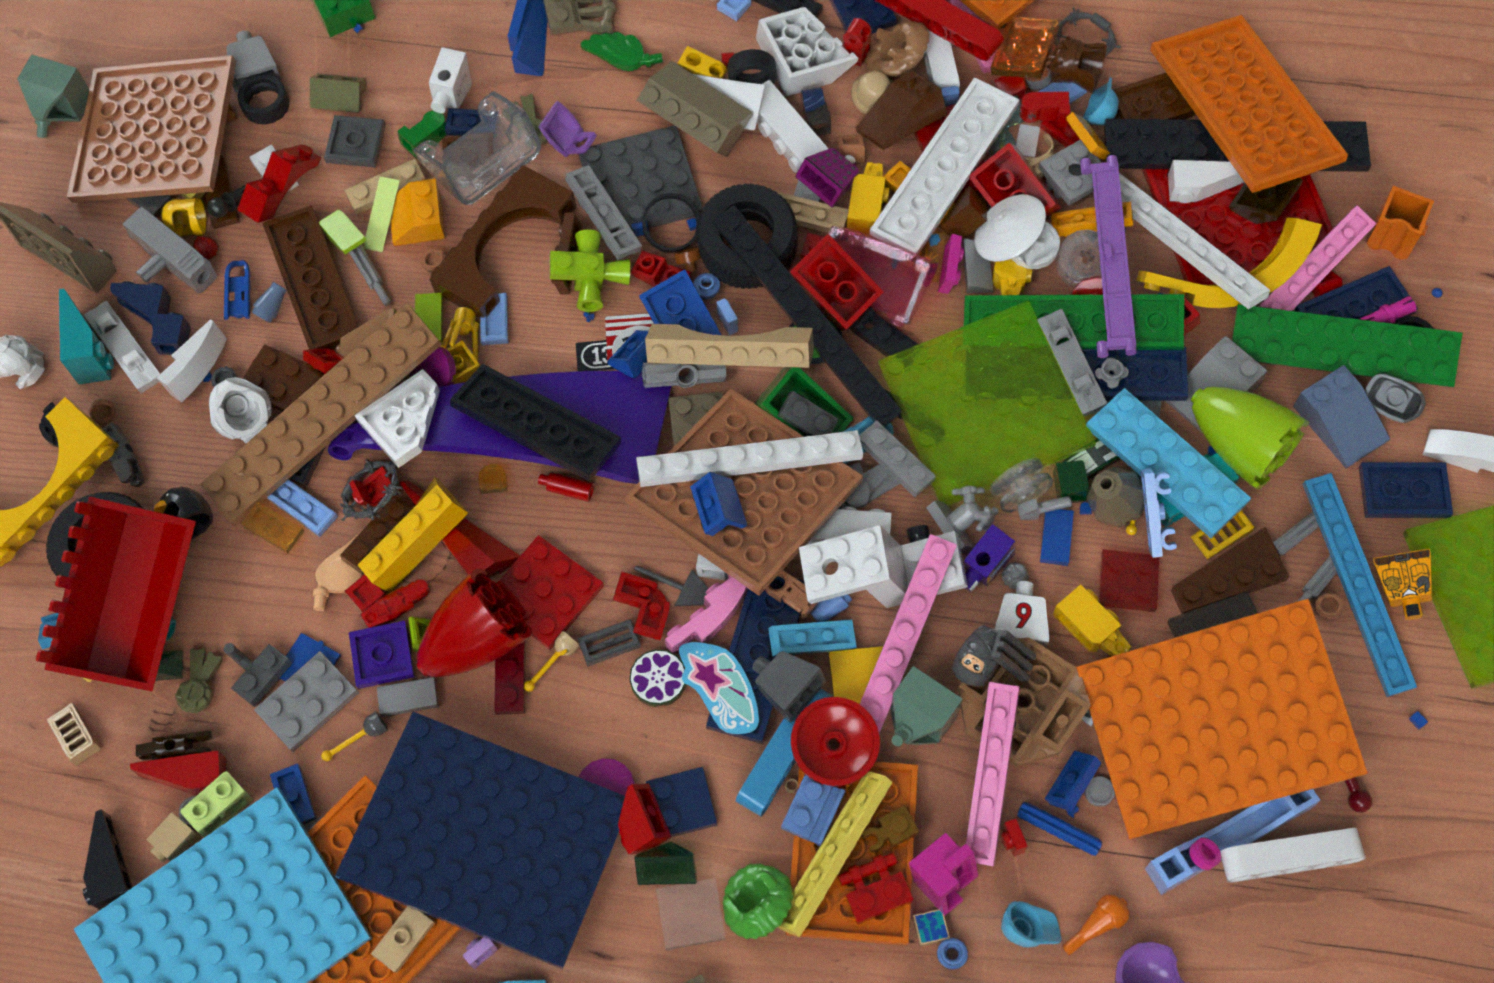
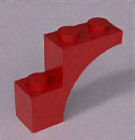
M303 144L272 152L263 178L246 184L237 210L257 223L273 219L279 204L288 190L302 175L317 167L321 157L315 154L312 148Z

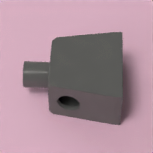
M784 651L779 652L772 661L764 656H760L755 660L752 667L753 671L759 674L755 682L762 695L790 723L826 683L824 675L818 666Z

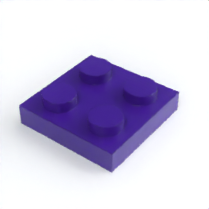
M406 621L349 632L355 682L358 689L415 677Z

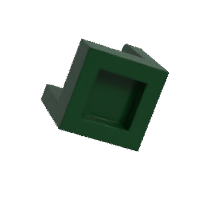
M1084 461L1056 463L1053 479L1057 498L1069 496L1072 503L1085 502L1089 493V485Z

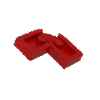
M621 571L613 601L640 608L633 633L660 641L669 613V602H667L664 594L657 588V583Z

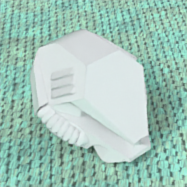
M227 378L214 387L209 398L212 427L225 438L231 440L241 439L246 444L267 426L268 418L271 417L272 413L269 395L262 388L242 378Z

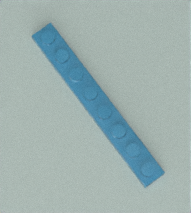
M1332 473L1304 481L1302 485L1386 697L1417 688Z

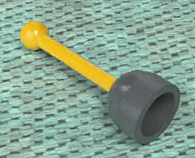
M377 711L368 715L364 720L363 730L335 748L323 751L321 754L322 760L326 762L332 760L334 754L365 734L376 737L388 731L382 717Z

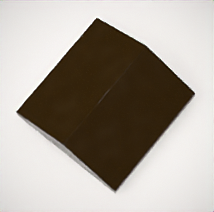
M1296 178L1252 193L1245 183L1229 208L1231 211L1255 224L1277 221L1303 181L1301 178Z

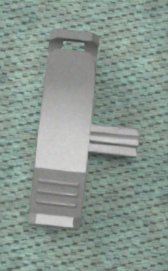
M142 206L123 223L128 236L140 244L151 256L136 271L137 275L144 282L148 283L164 267L197 293H202L216 280L217 274L211 263Z

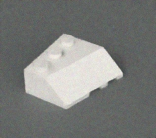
M806 7L759 19L756 40L761 50L768 52L774 57L776 79L786 97L801 93V90L831 84L858 62V57L853 52L850 54L842 47L843 43L837 37L833 38L825 30V26Z

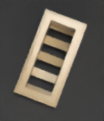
M73 703L47 719L65 754L76 766L102 749ZM69 714L72 715V718H70L60 726L57 724V722H59ZM76 722L77 725L75 727H73L66 733L62 732L64 729H66L67 727ZM78 731H81V734H79L72 740L68 741L69 737H71ZM85 738L86 742L73 749L74 745Z

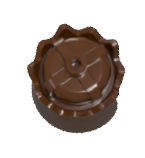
M1067 36L1065 40H1062L1056 46L1055 52L1050 51L1048 61L1052 62L1051 71L1054 75H1057L1053 82L1074 83L1094 94L1102 72L1107 45L1104 43L1086 44L1081 42V40Z

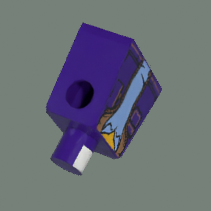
M993 524L964 560L968 585L965 589L969 592H972L979 582L988 586L1015 555V541ZM980 563H987L988 565H986V566H980L979 564H980Z

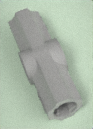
M643 363V385L645 388L675 385L689 388L695 384L725 382L726 366ZM690 368L686 376H678L682 369Z

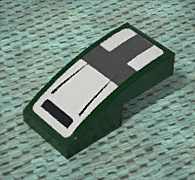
M1096 439L1062 462L1084 461L1087 479L1090 480L1095 477L1097 472L1118 462L1120 458L1099 439Z

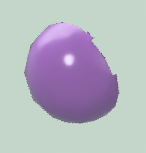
M1155 942L1138 943L1127 949L1116 967L1115 983L1185 982L1178 973L1177 958L1172 948Z

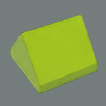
M409 617V632L413 652L419 650L420 642L431 619Z

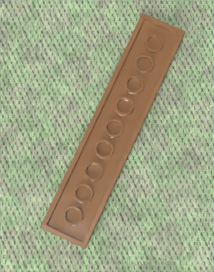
M406 303L201 483V486L229 523L234 526L237 525L356 420L355 414L384 396L440 347L442 343L414 309Z

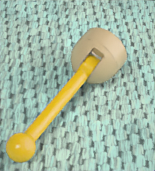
M562 631L555 640L556 652L531 680L524 683V690L527 692L533 691L535 683L559 656L572 655L580 645Z

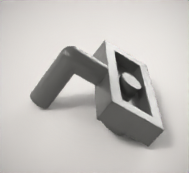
M228 643L224 646V652L246 670L231 689L254 707L293 663L270 644L267 645L254 662L234 644Z

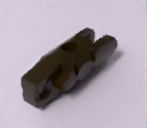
M207 730L154 737L152 742L136 745V757H139L141 760H156L211 752L212 750L207 747L193 748V743L211 740L212 732Z

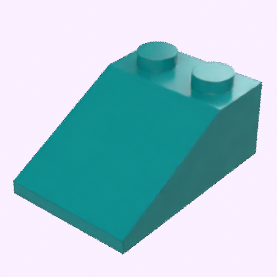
M59 289L60 361L78 384L111 380L110 370L114 369L111 353L108 354L103 342L98 339L66 290Z

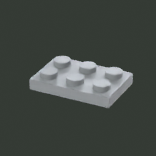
M319 651L258 705L254 711L282 742L294 752L357 696L359 692Z

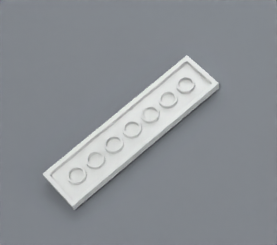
M974 77L871 227L870 235L916 258L969 180L970 174L975 171L1018 107L1019 99Z

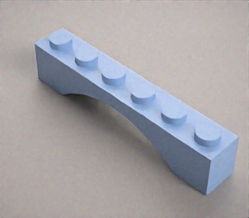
M1311 789L1250 806L1215 828L1155 858L1147 865L1145 870L1160 894L1163 895L1205 871L1194 864L1189 853L1190 846L1198 839L1208 838L1212 840L1220 851L1233 846L1251 844L1311 810L1320 799L1315 791Z

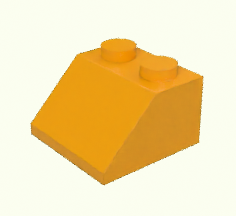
M436 178L409 182L396 193L393 214L391 215L393 246L445 239L441 194Z

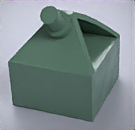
M31 55L17 79L31 114L35 119V124H37L36 136L47 138L48 126L51 125V121H81L85 113L89 88L77 68Z
M913 666L893 693L891 716L895 735L892 737V743L895 746H901L903 743L910 745L939 743L958 717L963 699Z

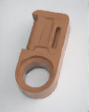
M782 570L778 576L784 579V586L780 589H773L768 586L765 591L780 603L783 600L788 606L801 613V618H806L817 603L811 604L808 602L805 585Z

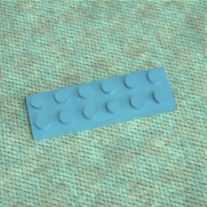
M1125 388L1086 423L1085 428L1138 475L1141 476L1140 469L1151 468L1154 475L1162 471L1168 472L1170 478L1161 479L1159 487H1170L1171 493L1162 496L1211 539L1251 500L1250 496Z

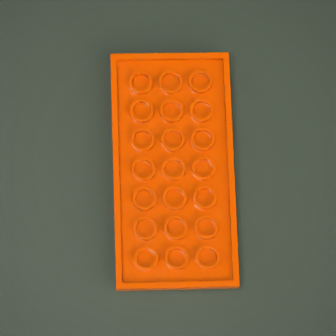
M1242 14L1151 44L1150 51L1252 193L1346 162L1347 152Z

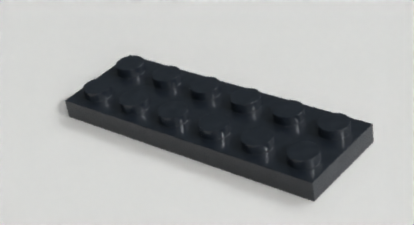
M482 364L450 399V406L589 482L621 444L620 436L485 364Z

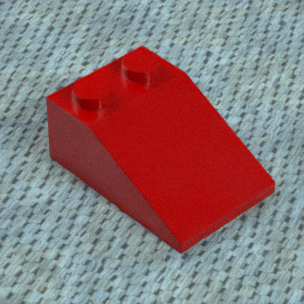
M826 234L789 271L823 315L841 331L847 330L884 292L829 234Z

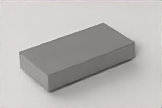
M434 677L377 687L379 714L381 717L439 707Z

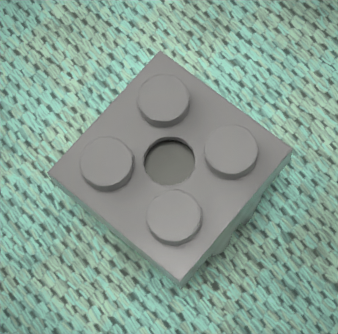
M1081 140L1039 163L1038 167L1047 178V188L1050 191L1054 190L1056 200L1063 198L1068 206L1093 193L1092 173L1088 175L1081 173L1080 160L1089 158L1091 164L1102 163L1097 156L1090 153Z

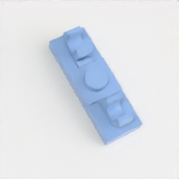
M1151 468L1140 469L1149 553L1152 557L1163 556L1162 547L1166 550L1177 548L1175 542L1166 543L1164 540L1166 535L1175 534V529L1165 527L1160 530L1161 520H1165L1164 504L1159 503L1157 499V492L1162 495L1171 493L1170 487H1159V481L1164 478H1170V475L1164 471L1154 475Z

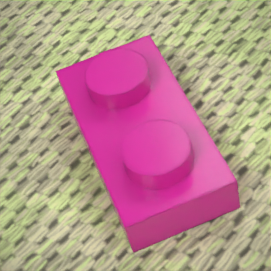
M952 234L944 247L938 292L948 294L953 285L957 286L959 283L961 270H958V263L962 261L964 247H961L962 236Z

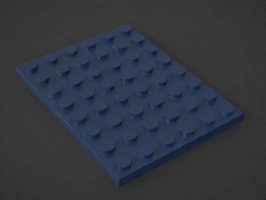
M413 711L335 876L340 880L563 969L619 834L618 822L625 796Z

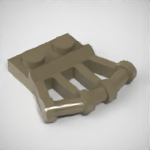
M543 0L551 35L582 30L600 34H611L613 31L612 19L616 12V6L612 0ZM602 2L601 6L578 8V5ZM603 17L602 21L600 22L584 20L589 18Z

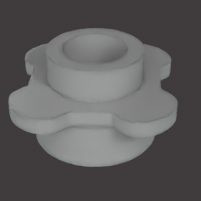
M1107 358L1102 367L1096 369L1095 376L1097 379L1104 380L1109 388H1116L1119 381L1128 376L1129 371L1127 367H1123L1119 360Z

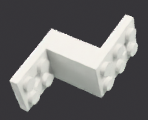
M881 525L799 547L807 601L813 604L867 590L886 608L901 605L928 538L900 545ZM952 531L938 535L937 537L957 544L937 595L966 588L968 585L958 534ZM831 562H838V570L832 575H827V565Z

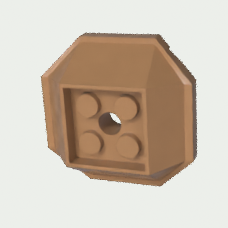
M1029 637L1017 638L1036 654L1035 660L1029 661L1033 665L1032 671H1026L1030 676L1029 682L1018 680L1001 665H999L996 673L989 681L1020 686L1019 698H1024L1029 703V706L1026 708L1017 706L1009 761L1015 766L1058 756L1091 706L1083 679L1079 677L1077 668ZM1010 659L1018 667L1020 666V664H1018L1015 660ZM961 682L958 687V696L963 699L961 712L965 733L981 743L989 682L985 686H970Z

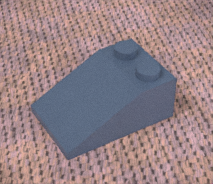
M1344 365L1302 391L1293 406L1301 417L1309 421L1308 425L1346 469L1390 440L1362 385Z

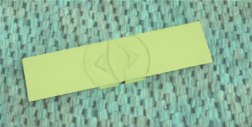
M385 177L379 178L365 236L366 242L363 245L364 249L383 252L400 180Z

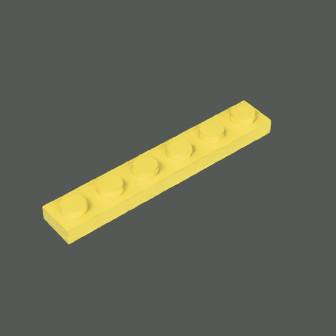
M869 771L861 778L792 893V907L788 911V916L783 919L781 926L778 927L779 929L797 937L802 935L891 786L892 781L886 776Z

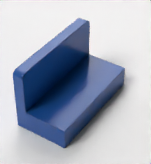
M709 472L690 486L705 534L714 536L727 525L742 529L747 526L732 479Z

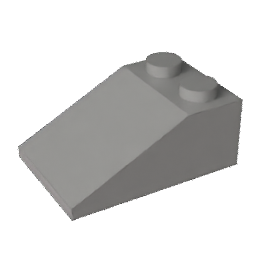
M1225 336L1187 375V401L1165 402L1202 433L1193 414V403L1191 402V398L1199 388L1204 390L1208 386L1226 387L1253 393L1261 385L1267 370Z

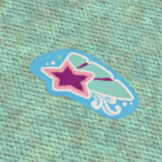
M689 642L681 645L679 654L685 666L682 681L698 692L719 728L730 734H746L754 731L759 723L758 707L751 684L737 659L727 649L713 644Z

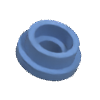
M704 273L696 277L694 286L701 298L711 299L719 292L720 282L713 274ZM704 283H710L711 285L708 286V287H705V286H703L702 284H704Z
M956 938L946 939L938 947L937 958L945 968L951 970L959 969L967 961L968 950L961 940ZM949 949L957 951L958 957L952 960L947 957Z

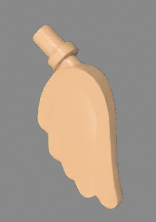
M359 533L318 566L315 573L318 585L313 590V597H315L313 609L315 611L325 610L326 599L329 598V593H344L347 588L363 576L341 560L340 557L341 553Z

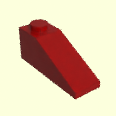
M219 751L130 763V770L139 777L196 796L223 772L227 771L226 758Z

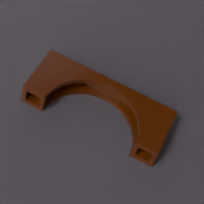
M522 165L517 172L511 175L508 184L503 190L497 192L490 206L480 213L478 220L472 228L465 231L462 240L449 251L447 258L440 267L434 269L429 279L434 292L442 293L443 298L459 307L472 309L479 319L485 316L487 318L500 302L496 288L485 281L479 269L481 255L488 241L502 228L521 220L545 219L558 224L563 223L564 213L573 212L577 207L574 193Z

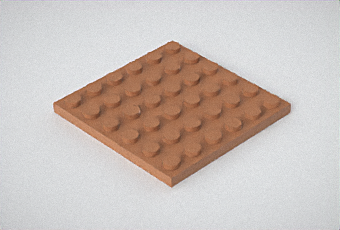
M229 55L94 68L67 198L72 203L214 192L236 67L235 58Z
M730 389L667 454L804 436L733 389ZM843 462L725 476L734 482L747 526L742 529L727 525L714 536L704 533L690 488L698 480L640 487L639 482L625 496V502L760 596L798 554L799 547L807 544L862 483L863 476Z

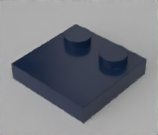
M703 767L646 781V784H650L671 837L717 826Z

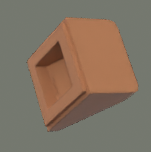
M861 134L837 137L838 152L843 156H853L856 164L865 162V145Z

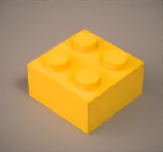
M462 340L447 349L452 355L456 366V375H453L452 379L454 384L466 382L480 367V364Z

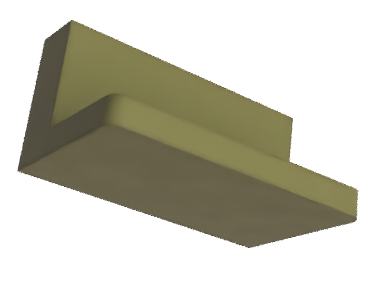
M315 74L310 77V107L359 112L361 108V91L366 89V78Z

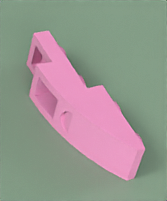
M728 575L729 579L721 585L719 583L712 585L705 592L706 596H704V605L707 609H698L690 616V621L685 625L681 626L678 624L667 633L668 637L665 638L666 648L674 654L679 651L681 645L689 643L694 639L697 642L708 643L734 616L748 588L730 575Z

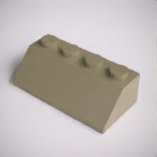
M673 61L649 78L637 98L638 102L725 157L729 155L754 114Z

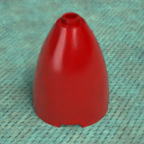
M475 569L444 599L430 620L420 642L417 654V667L423 675L445 677L480 668L509 653L531 636L532 628L528 625L526 626L523 616L526 614L524 607L501 580L496 583L486 577L487 573L485 570Z

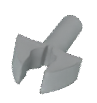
M1069 496L1037 503L1036 498L1018 506L1020 520H1037L1042 513L1071 507L1072 500Z

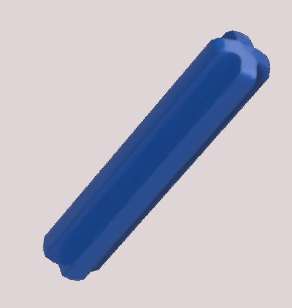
M1023 802L1017 812L1019 818L1093 856L1098 854L1102 846L1100 839L1028 802Z

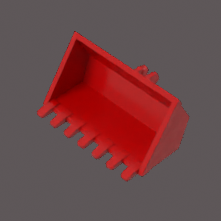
M89 496L88 503L77 501L74 512L84 515L81 528L76 526H70L68 537L78 539L75 552L67 550L63 552L62 562L72 565L68 577L58 575L56 578L55 586L65 588L62 601L51 600L49 611L59 613L56 626H44L42 636L52 638L49 651L40 649L37 651L36 661L46 663L44 670L153 692L196 521Z

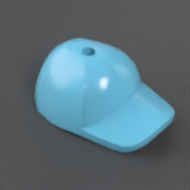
M1109 77V81L1105 85L1096 89L1095 93L1090 97L1087 109L1083 115V118L1089 124L1104 125L1105 119H1114L1116 116L1119 100L1116 93L1111 89V77Z
M1014 901L1006 908L1002 917L1001 930L1004 936L1012 943L1021 947L1031 948L1040 944H1058L1062 941L1057 918L1052 912L1022 901Z

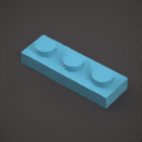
M853 620L774 625L768 628L772 657L782 651L791 655L857 648Z

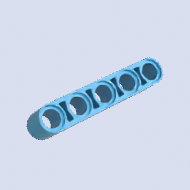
M820 689L804 709L819 699L833 697V695ZM797 717L791 723L785 718L782 720L736 797L735 802L761 817L768 809L795 764L791 751V732Z

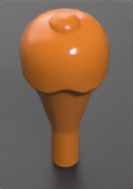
M1113 894L1101 897L1096 902L1097 907L1080 931L1063 944L1062 949L1067 955H1071L1087 941L1114 928L1120 929L1123 927L1130 916L1127 901Z

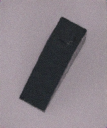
M102 809L95 812L83 876L86 888H83L84 898L88 905H92L98 910L103 909L133 888L111 816Z

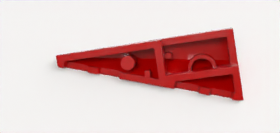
M408 480L401 481L399 483L400 486H402L403 491L414 506H416L425 491ZM465 518L441 540V543L448 549L466 575L475 569L485 570L487 573L486 577L491 576L497 571L501 574L509 569L520 557L519 554Z

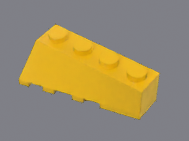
M435 476L417 505L358 564V567L374 585L390 593L468 512Z

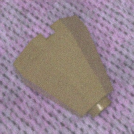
M1112 467L1093 478L1086 500L1098 521L1120 528L1126 525L1127 522L1141 517L1144 510L1142 482L1137 473Z

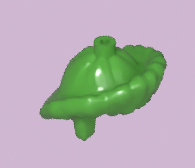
M748 864L745 868L739 869L734 876L730 877L725 888L723 912L725 922L731 931L745 939H758L759 937L767 936L770 932L781 926L783 919L788 916V911L792 907L793 889L789 877L777 868L765 866L764 864Z

